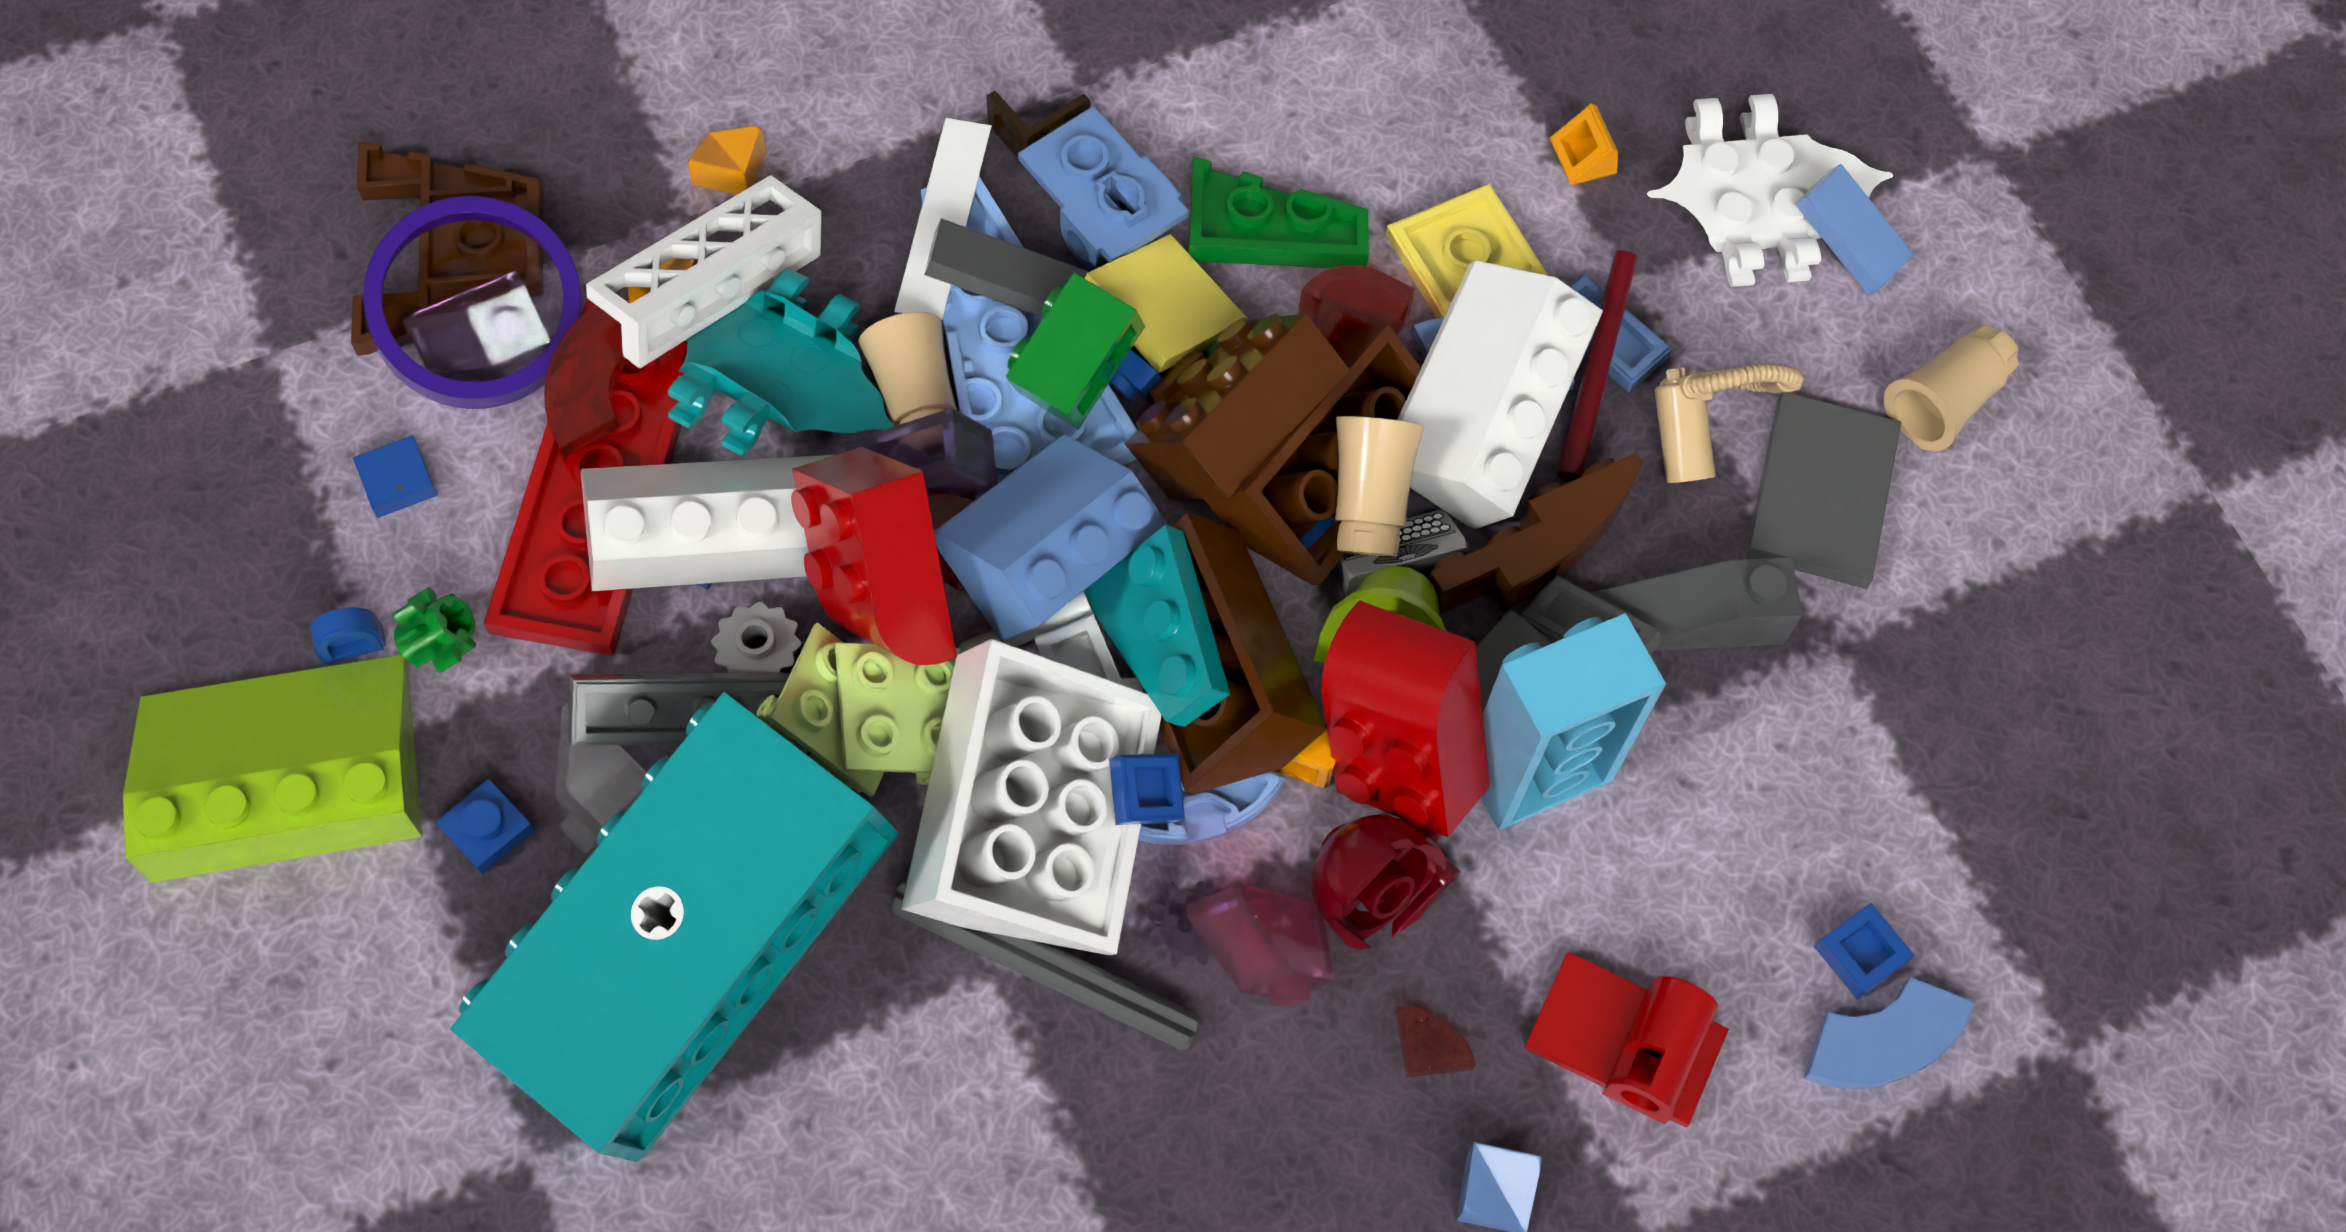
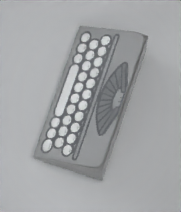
M1440 509L1406 518L1405 527H1399L1400 540L1397 557L1346 552L1335 568L1347 597L1357 591L1367 576L1380 568L1392 565L1409 567L1424 576L1430 575L1434 565L1447 555L1457 551H1464L1467 555L1469 548L1466 540L1448 513Z

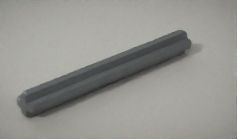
M908 878L901 882L894 893L891 906L892 911L897 916L1179 1050H1187L1194 1041L1200 1027L1201 1018L1191 1010L1051 944L962 928L902 910Z

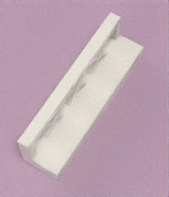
M770 175L587 283V298L621 323L623 356L638 368H642L743 305L748 298L758 291L764 292L770 288L785 269L790 268L797 271L818 258L821 247V210ZM769 200L785 210L778 215L751 214L752 210ZM717 231L743 232V236L734 242L707 241V237ZM672 258L698 259V263L687 270L661 269V265ZM625 286L651 287V291L631 304L615 293Z

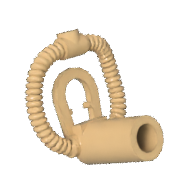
M1766 363L1763 365L1753 364L1751 366L1747 365L1722 370H1707L1706 372L1701 371L1694 374H1689L1687 367L1668 369L1666 371L1667 378L1662 380L1654 391L1666 483H1679L1716 477L1706 400H1712V393L1714 391L1718 392L1720 389L1724 391L1726 387L1728 389H1738L1739 387L1741 390L1746 389L1752 392L1767 391L1775 394L1798 391L1804 380L1799 369L1795 366L1768 365Z

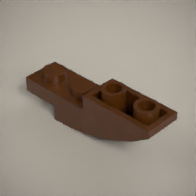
M1634 453L1616 462L1613 458H1605L1590 466L1582 474L1581 478L1563 486L1560 482H1552L1541 487L1528 499L1520 528L1512 526L1504 529L1488 541L1487 546L1468 555L1464 551H1457L1438 561L1432 568L1429 581L1434 585L1439 598V615L1488 592L1492 593L1502 612L1543 590L1555 575L1562 576L1600 540L1618 515L1643 463L1638 454Z

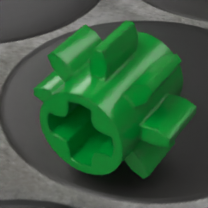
M428 587L408 599V604L395 611L392 615L399 623L394 631L396 647L400 654L417 668L432 660L434 668L438 673H441L462 661L461 656L476 647V643L470 638L475 631L473 613L468 605L453 593L437 599L435 592L431 587Z

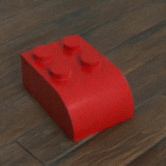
M864 447L792 468L796 491H793L791 495L792 509L798 523L804 528L808 553L804 555V568L809 582L817 591L818 599L826 614L842 628L907 662L918 665H934L956 658L957 655L923 471Z
M1359 600L1343 619L1334 635L1326 656L1322 675V701L1326 726L1328 728V739L1331 757L1336 760L1333 769L1336 790L1355 803L1370 805L1397 816L1415 827H1423L1449 837L1490 786L1475 642Z

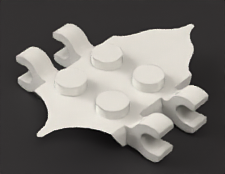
M1773 94L1750 95L1748 101L1752 112L1741 113L1740 122L1746 140L1724 142L1722 136L1723 114L1718 98L1695 99L1693 105L1696 117H1687L1685 120L1687 135L1692 145H1683L1684 157L1681 169L1670 184L1661 189L1649 191L1647 195L1651 198H1665L1677 202L1688 209L1699 220L1709 237L1711 246L1716 252H1722L1727 280L1731 287L1754 285L1756 281L1752 270L1763 269L1765 265L1762 249L1778 247L1786 281H1809L1812 276L1808 265L1821 262L1820 248L1816 239L1822 237L1797 208L1795 203L1829 170L1840 164L1844 166L1868 198L1875 186L1886 179L1892 178L1893 174L1871 168L1846 151L1819 144L1807 134L1779 137L1777 131L1778 107Z

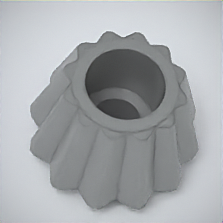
M757 602L751 608L737 606L733 611L732 617L719 620L720 632L711 640L712 646L718 651L715 656V664L728 673H777L792 671L795 665L794 660L802 644L795 636L798 630L797 622L786 619L782 607L769 609L763 602ZM764 644L760 648L751 649L752 646Z

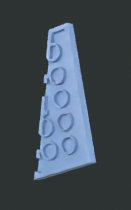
M979 177L966 227L1024 248ZM927 187L921 190L922 205ZM951 285L942 320L974 499L978 498L1064 434L1123 466L1136 460L1124 443L1137 429L1109 384L1078 430L1017 393L1005 376L1010 370L1007 364L1013 349L1022 338L1026 336L1032 337L1043 317Z

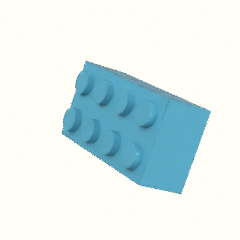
M1626 613L1602 622L1600 617L1586 619L1570 628L1564 634V639L1543 648L1538 642L1529 643L1514 650L1503 659V664L1482 713L1490 786L1481 796V799L1498 831L1608 784L1615 778L1666 685Z

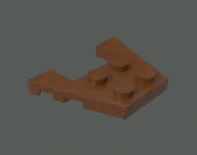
M358 142L357 189L363 201L420 197V207L432 202L452 197L481 196L506 201L519 206L543 221V189L538 178L465 163L464 168L435 163L431 155L409 151L407 156L384 152L381 144ZM481 220L447 223L419 236L418 290L416 292L383 294L385 320L397 344L542 295L543 248L530 237L516 229L495 222ZM354 295L352 302L351 344L357 356L377 352L365 316L363 295Z

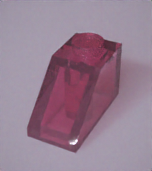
M1237 884L1186 904L1189 920L1240 992L1268 997L1270 1004L1274 1006H1287L1308 1000L1311 997V989L1335 981L1324 917L1318 910L1316 902Z

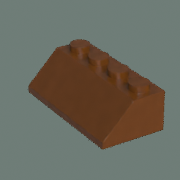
M1389 324L1343 334L1332 347L1350 369V372L1229 499H1204L1226 527L1240 532L1247 548L1311 585H1320L1346 553L1337 551L1340 521H1336L1308 550L1299 541L1317 521L1328 519L1331 516L1333 518L1336 517L1339 469L1336 417L1352 416L1397 420L1421 370V367Z
M1187 512L1172 527L1184 532L1230 695L1186 727L1168 723L1163 716H1161L1159 727L1170 754L1178 753L1181 782L1185 792L1198 794L1284 768L1328 728L1240 532Z

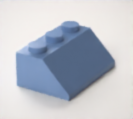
M1064 434L936 528L934 535L937 549L998 638L1004 641L1043 624L1135 550L1137 546L1166 525L1167 522L1132 470Z

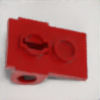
M1567 952L1524 1049L1604 1087L1603 1095L1664 1125L1668 1120H1671L1683 1127H1687L1690 1124L1729 1029L1712 1021L1718 1009V1003L1714 997L1690 982L1671 976H1659L1653 980L1648 989H1645L1575 954ZM1643 1048L1660 1052L1662 1056L1658 1059L1650 1055Z

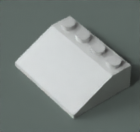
M993 639L958 654L901 909L962 928L1105 955L1117 954L1141 824L1116 825L1109 759L1119 755L1155 753L1162 715L1149 695Z

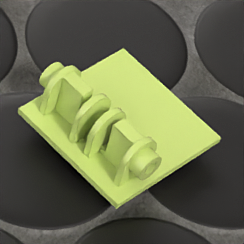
M817 622L814 624L779 698L774 695L767 697L759 707L756 716L789 742L795 740L794 746L806 754L810 751L809 757L846 786L853 788L858 793L863 791L869 797H872L878 788L884 772L844 771L835 644L844 642Z
M836 643L835 653L844 771L912 772L916 774L918 784L929 785L956 658L940 664L918 665L907 662L875 644ZM955 648L956 655L960 654L961 648Z

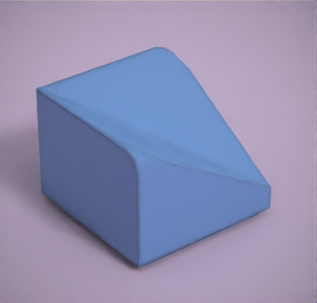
M1474 1142L1467 1152L1456 1221L1507 1232H1527L1542 1157Z

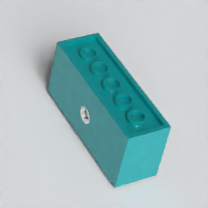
M725 692L721 694L715 703H706L693 715L686 728V739L671 757L661 758L649 769L641 784L642 793L626 812H618L606 822L597 836L596 844L598 847L581 868H572L558 881L551 893V900L553 901L536 923L525 925L514 935L505 950L507 959L490 980L484 979L466 994L459 1006L461 1015L450 1028L454 1034L599 1154L634 1162L640 1161L899 834L873 805Z

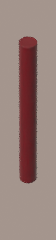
M1618 250L1615 251L1600 306L1603 312L1593 333L1557 472L1559 477L1576 480L1581 478L1638 260V256L1630 251Z

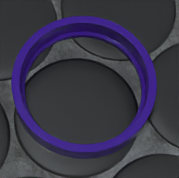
M481 196L452 197L432 202L411 212L396 223L382 238L371 257L365 275L363 288L365 316L373 342L385 364L398 379L416 393L440 404L457 408L486 409L502 406L522 399L544 386L567 362L582 316L579 277L571 255L563 242L550 227L532 213L509 202ZM465 220H481L506 225L537 242L553 261L563 290V309L560 323L546 349L523 369L503 378L481 382H467L446 378L423 368L413 361L392 336L383 310V287L387 271L394 259L411 241L443 224Z

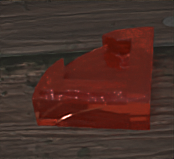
M1408 1006L1397 1007L1395 1014L1406 1078L1474 1069L1476 1064L1473 1053L1466 1039L1461 1034H1458L1446 1022L1431 1015V1012L1425 1009Z

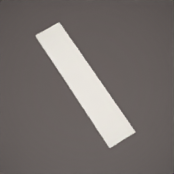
M945 118L894 312H928L937 315L941 320L943 319L951 284L924 275L934 233L941 218L966 227L992 125Z

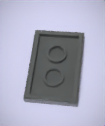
M1789 392L1781 393L1776 405L1745 557L1751 559L1792 557L1794 570L1867 589L1873 580L1901 421Z

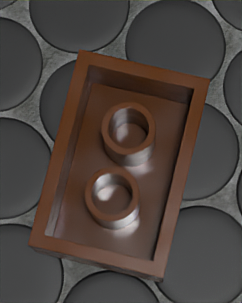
M1307 313L1287 316L1272 314L1262 319L1248 320L1247 318H1241L1233 322L1219 335L1217 341L1220 346L1207 359L1196 361L1182 372L1177 379V383L1181 388L1167 402L1162 400L1153 404L1138 418L1136 425L1139 429L1124 444L1169 499H1229L1350 372V369Z

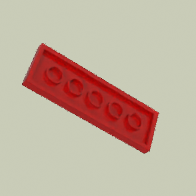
M587 298L483 624L489 634L614 656L634 588L592 591L581 469L671 463L682 425L668 418L669 411L679 402L668 396V390L678 377L684 375L679 369L685 362L687 355V340L642 368H638L623 356L621 323Z

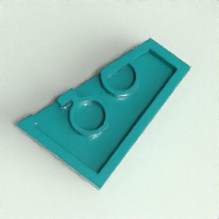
M1164 525L1087 587L1084 593L1091 610L1165 721L1186 727L1229 696L1230 691L1184 532Z

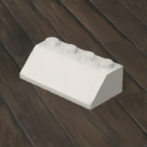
M1481 261L1470 263L1397 419L1425 426L1415 459L1410 488L1474 529L1512 517L1603 310L1556 277Z
M833 455L581 469L592 591L806 577L804 555L808 553L804 528L798 523L792 509L791 495L793 491H796L792 468Z

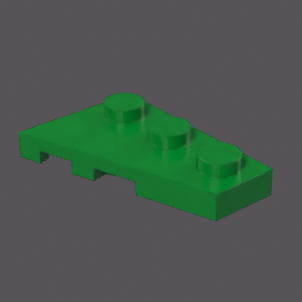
M1193 156L1189 254L1195 261L1366 270L1369 256L1368 209L1303 189L1289 194L1263 186V177L1244 171H1242L1239 178L1212 170V161Z

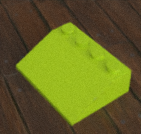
M395 655L141 696L123 791L125 859L150 883L422 837L407 660L402 655Z

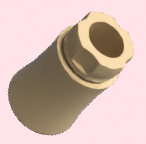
M907 312L887 317L869 326L860 335L858 343L875 376L889 420L899 429L897 434L903 454L912 456L914 459H924L954 449L960 443L961 437L956 420L958 410L950 386L944 354L941 319L937 315L928 312Z
M1987 324L1976 327L1966 336L1957 338L1941 353L1918 369L1888 385L1884 393V407L1888 418L1901 421L1900 431L1921 449L1933 452L1947 449L1972 416L2005 385L2007 378L2019 366L2017 358L2018 346L2013 338L2002 329H1994Z
M1352 416L1336 417L1339 469L1335 520L1341 522L1337 537V551L1397 557L1400 540L1399 527H1405L1412 474L1425 426L1392 419Z

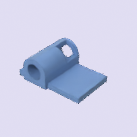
M1095 106L1018 153V160L1061 208L1060 228L1064 241L1072 254L1089 271L1145 246L1188 218L1189 210L1182 204V194L1146 155L1140 157ZM1119 201L1126 205L1131 214L1128 210L1122 211Z

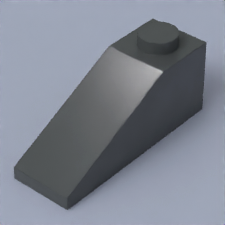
M1792 557L1727 560L1592 592L1659 628L1661 643L1654 651L1785 644L1803 616Z

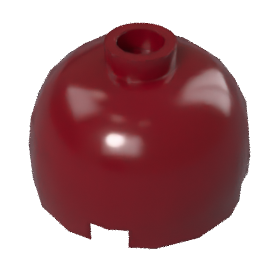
M1384 814L1361 817L1347 824L1337 826L1325 837L1311 873V891L1314 904L1331 930L1346 946L1359 950L1369 949L1372 947L1364 939H1367L1391 921L1393 938L1424 914L1435 900L1441 888L1437 882L1431 881L1437 870V864L1446 871L1447 861L1441 849L1424 832L1409 822ZM1361 902L1370 912L1359 911L1356 906Z

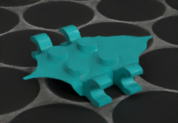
M790 268L782 271L766 292L758 291L748 298L743 306L688 338L685 362L679 369L684 375L678 377L668 390V396L679 401L669 411L668 418L689 429L700 421L711 397L716 391L737 401L726 410L721 418V423L731 428L721 440V445L741 456L747 454L755 445L764 424L769 418L796 433L810 429L837 433H855L870 429L886 430L893 433L899 432V429L885 414L882 396L864 375L861 369L862 361L860 355L851 343L859 331V326L850 322V320L860 310L861 304L842 294H837L818 318L805 311L808 306V300L798 296L808 285L809 278Z

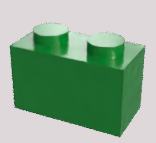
M1073 272L1065 286H1056L1047 297L1041 312L1043 320L1032 337L1026 336L1022 338L1013 349L1007 364L1010 370L1005 377L1017 393L1079 430L1144 330L1145 325L1135 308Z

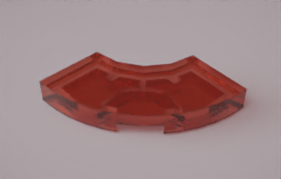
M594 305L585 312L563 336L554 351L545 379L544 401L547 420L557 447L564 458L619 428L612 409L613 386L624 367L631 361L623 356L621 323L597 305Z

